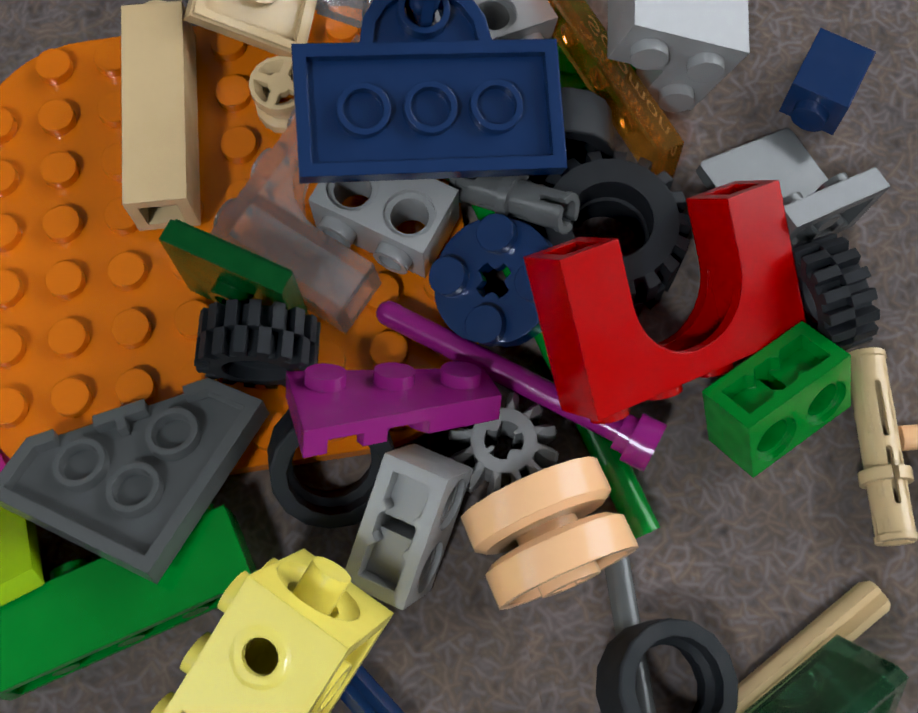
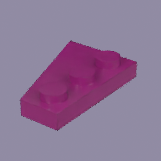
M387 362L376 365L374 370H346L339 365L320 363L308 366L305 371H286V399L302 458L327 454L328 440L357 435V442L362 446L387 442L388 431L394 427L409 425V427L417 431L433 433L499 420L502 394L484 368L469 362H447L441 366V369H414L403 363Z

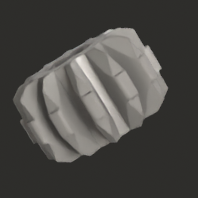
M513 392L507 397L506 408H500L499 420L465 426L467 429L457 428L450 430L448 436L449 444L460 449L450 459L474 468L466 489L467 492L471 493L477 490L483 481L486 480L489 482L487 488L488 496L501 489V485H509L542 470L541 467H551L557 464L559 453L553 448L546 446L555 440L557 435L556 427L549 424L535 426L543 412V408L539 404L531 405L521 413L518 411L519 395ZM500 436L513 438V449L509 451L507 459L494 457L493 445H497Z

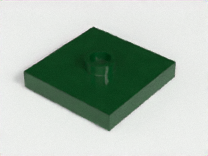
M170 219L159 237V241L190 291L223 305H226V300L238 299L242 304H249V299L262 300V305L271 306L276 301L285 303V309L287 310L299 307L305 310V315H309L292 270L178 219L175 221Z

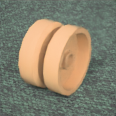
M587 456L542 469L493 492L471 506L461 516L462 524L475 553L491 555L510 551L496 560L486 573V580L499 610L510 609L540 597L547 598L573 588L600 574L601 570L627 557L639 547L624 514L602 512L587 516L604 504L611 491L609 482L597 458Z

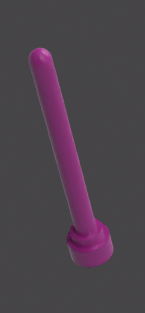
M384 301L376 310V317L384 326L453 361L469 362L484 368L492 381L612 441L613 443L610 448L622 454L619 460L641 472H644L667 427L666 424L645 413L642 414L641 418L629 414L626 418L613 423L593 424L589 418L561 410L554 382L473 341L460 337L455 332L396 302Z

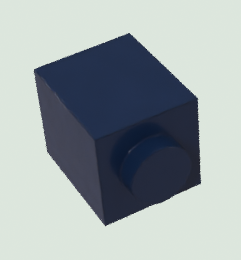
M820 28L779 112L790 116L793 123L803 130L810 132L822 130L833 135L848 111L876 51Z

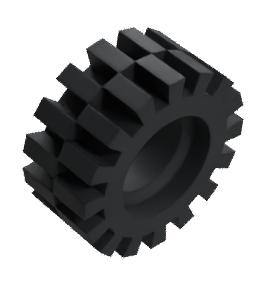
M834 233L793 246L792 251L806 324L843 350H848L873 340L872 336L877 335L879 329L874 321L880 319V309L872 305V301L878 299L876 288H869L866 279L871 277L867 266L862 268L859 266L858 263L861 255L857 249L849 250V241L843 236L837 238V234Z
M238 299L226 300V305L214 302L209 304V308L204 307L200 311L194 366H196V370L199 373H206L205 377L213 380L223 378L222 383L230 385L240 382L244 383V387L255 388V385H264L266 389H277L278 385L286 387V371H305L308 366L318 364L321 324L317 322L318 318L313 314L305 315L304 309L294 307L287 310L285 309V303L276 301L271 306L262 305V300L249 299V304H242Z

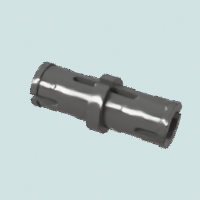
M528 175L450 178L449 186L459 190V203L465 202L494 211L495 214L505 215L510 219L523 220L552 229L560 234H567L573 228L572 224L563 221L562 217L576 221L580 209V200L576 193L565 192L534 183L528 179Z

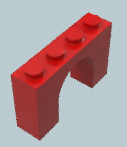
M779 180L734 181L686 198L700 266L699 293L695 306L684 325L675 334L658 343L654 342L647 335L636 316L618 238L578 237L523 257L562 411L589 418L593 424H608L622 420L630 414L629 408L646 400H663L674 397L683 391V384L696 378L716 377L730 372L734 369L733 362L747 356H753L801 321L806 323Z

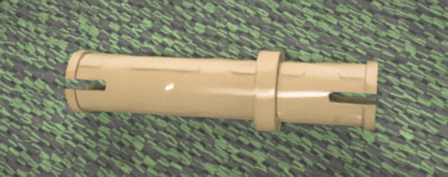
M877 347L856 349L848 353L851 355L853 414L863 470L859 471L857 476L859 487L867 489L874 531L873 542L875 546L887 547L912 544L918 541V532L916 531L908 484L913 483L914 476L912 467L904 464L896 410L886 363L887 354L885 349Z

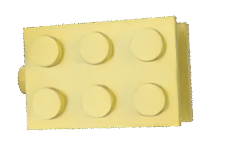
M305 548L280 560L274 557L261 569L251 574L243 571L227 587L217 606L224 615L212 634L210 632L203 634L185 655L181 662L180 670L187 675L176 693L169 692L165 695L151 713H331L394 613L353 584L347 571L332 560L321 556H314Z

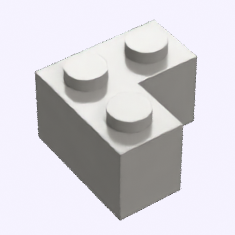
M608 0L607 59L629 63L636 68V87L638 88L636 101L641 102L643 96V103L659 106L667 112L692 110L750 53L748 0Z

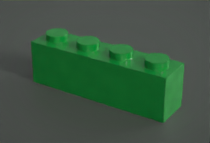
M210 504L158 584L103 557L91 563L88 559H77L51 570L48 574L50 581L45 582L43 586L1 606L0 700L11 701L217 609L223 593L240 573L247 571L251 574L257 571L236 516L225 505L215 508L213 504Z

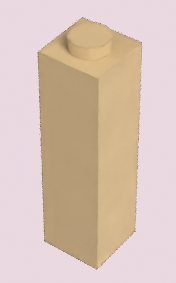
M152 0L144 4L121 6L122 205L139 231L165 229L170 219L174 221L178 219L191 226L201 225L196 35L191 23L184 21L186 10L182 0L170 2Z

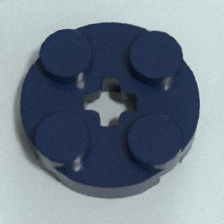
M498 213L489 214L482 220H477L462 228L449 240L441 252L440 258L432 264L429 272V283L435 291L437 309L445 323L460 337L489 347L518 346L536 337L542 330L523 257L550 248L553 245L544 235L525 222L510 219ZM508 267L511 274L504 281L509 289L508 292L502 297L494 292L486 295L484 286L487 283L486 277L493 269L501 271Z

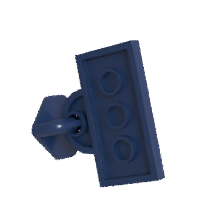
M373 0L363 16L358 43L291 44L299 184L562 174L567 169L557 39L492 40L486 16L474 0ZM438 10L440 21L433 25L435 12Z

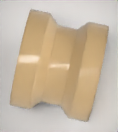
M275 56L267 58L255 67L249 80V88L258 117L266 128L275 133L296 132L294 98L287 102L279 103L280 99L287 97L289 94L294 95L292 57Z

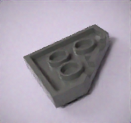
M205 378L182 386L184 394L148 405L142 399L92 416L93 424L58 435L51 429L27 437L0 472V507L158 584L270 413L263 400L213 379Z

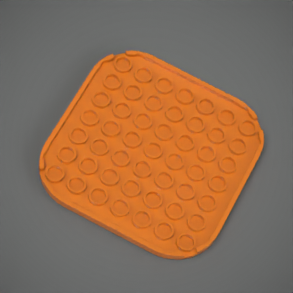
M347 9L315 10L307 43H358L362 20L365 14ZM192 26L196 35L201 225L194 227L293 271L308 314L316 316L318 318L317 322L321 324L318 364H335L346 370H374L376 365L387 362L403 363L414 369H441L444 363L452 362L453 360L384 326L376 317V310L382 302L393 301L451 330L437 309L435 291L429 283V273L426 278H423L411 271H407L406 274L392 272L380 265L374 259L373 253L354 244L350 248L340 247L328 241L318 232L308 201L318 183L299 184L296 132L282 134L275 133L266 128L258 117L249 88L250 75L255 67L265 59L278 55L206 28ZM121 36L77 42L45 50L39 56L15 70L0 85V448L10 459L27 437L51 429L58 435L93 424V415L142 399L148 405L184 394L182 386L208 378L205 377L206 373H199L196 370L194 360L200 311L204 307L209 308V304L215 301L190 291L159 241V237L164 229L139 231L122 205ZM289 94L287 97L280 99L279 103L293 99L294 95ZM450 178L436 179L447 185L450 183ZM362 195L350 196L342 202V205L347 207L361 206L369 198ZM460 203L459 219L455 224L453 230L451 231L448 239L446 240L436 260L440 258L441 252L443 251L444 247L449 242V240L458 231L464 228ZM410 220L401 223L396 230L405 234H413L421 231L425 225L419 221ZM223 378L214 379V380H215V381H218V382H220V383H222V379H223ZM240 382L233 385L222 383L263 400L270 413L229 475L269 469L267 449L272 431L289 409L286 399V387L278 385L277 389H266L264 385H255V388L244 387V383ZM409 425L394 427L389 430L394 448L404 445L426 433L417 431L409 427ZM357 435L328 440L327 454L302 458L300 447L298 446L293 456L292 465L371 453L369 446H362L357 442Z

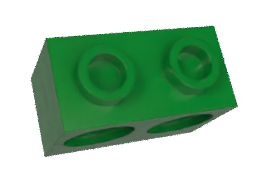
M801 321L702 391L709 441L754 478L851 407V355Z

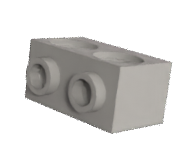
M436 179L318 183L308 199L317 230L328 241L343 248H350L354 244L373 253L374 259L392 272L406 274L407 271H411L423 278H426L432 264L435 262L459 219V190ZM362 195L369 198L361 206L347 207L342 205V202L350 196ZM410 220L419 221L425 225L421 231L413 234H405L396 230L401 223Z
M410 444L385 452L345 568L351 577V582L368 595L400 610L406 609L429 593L474 468L417 444Z

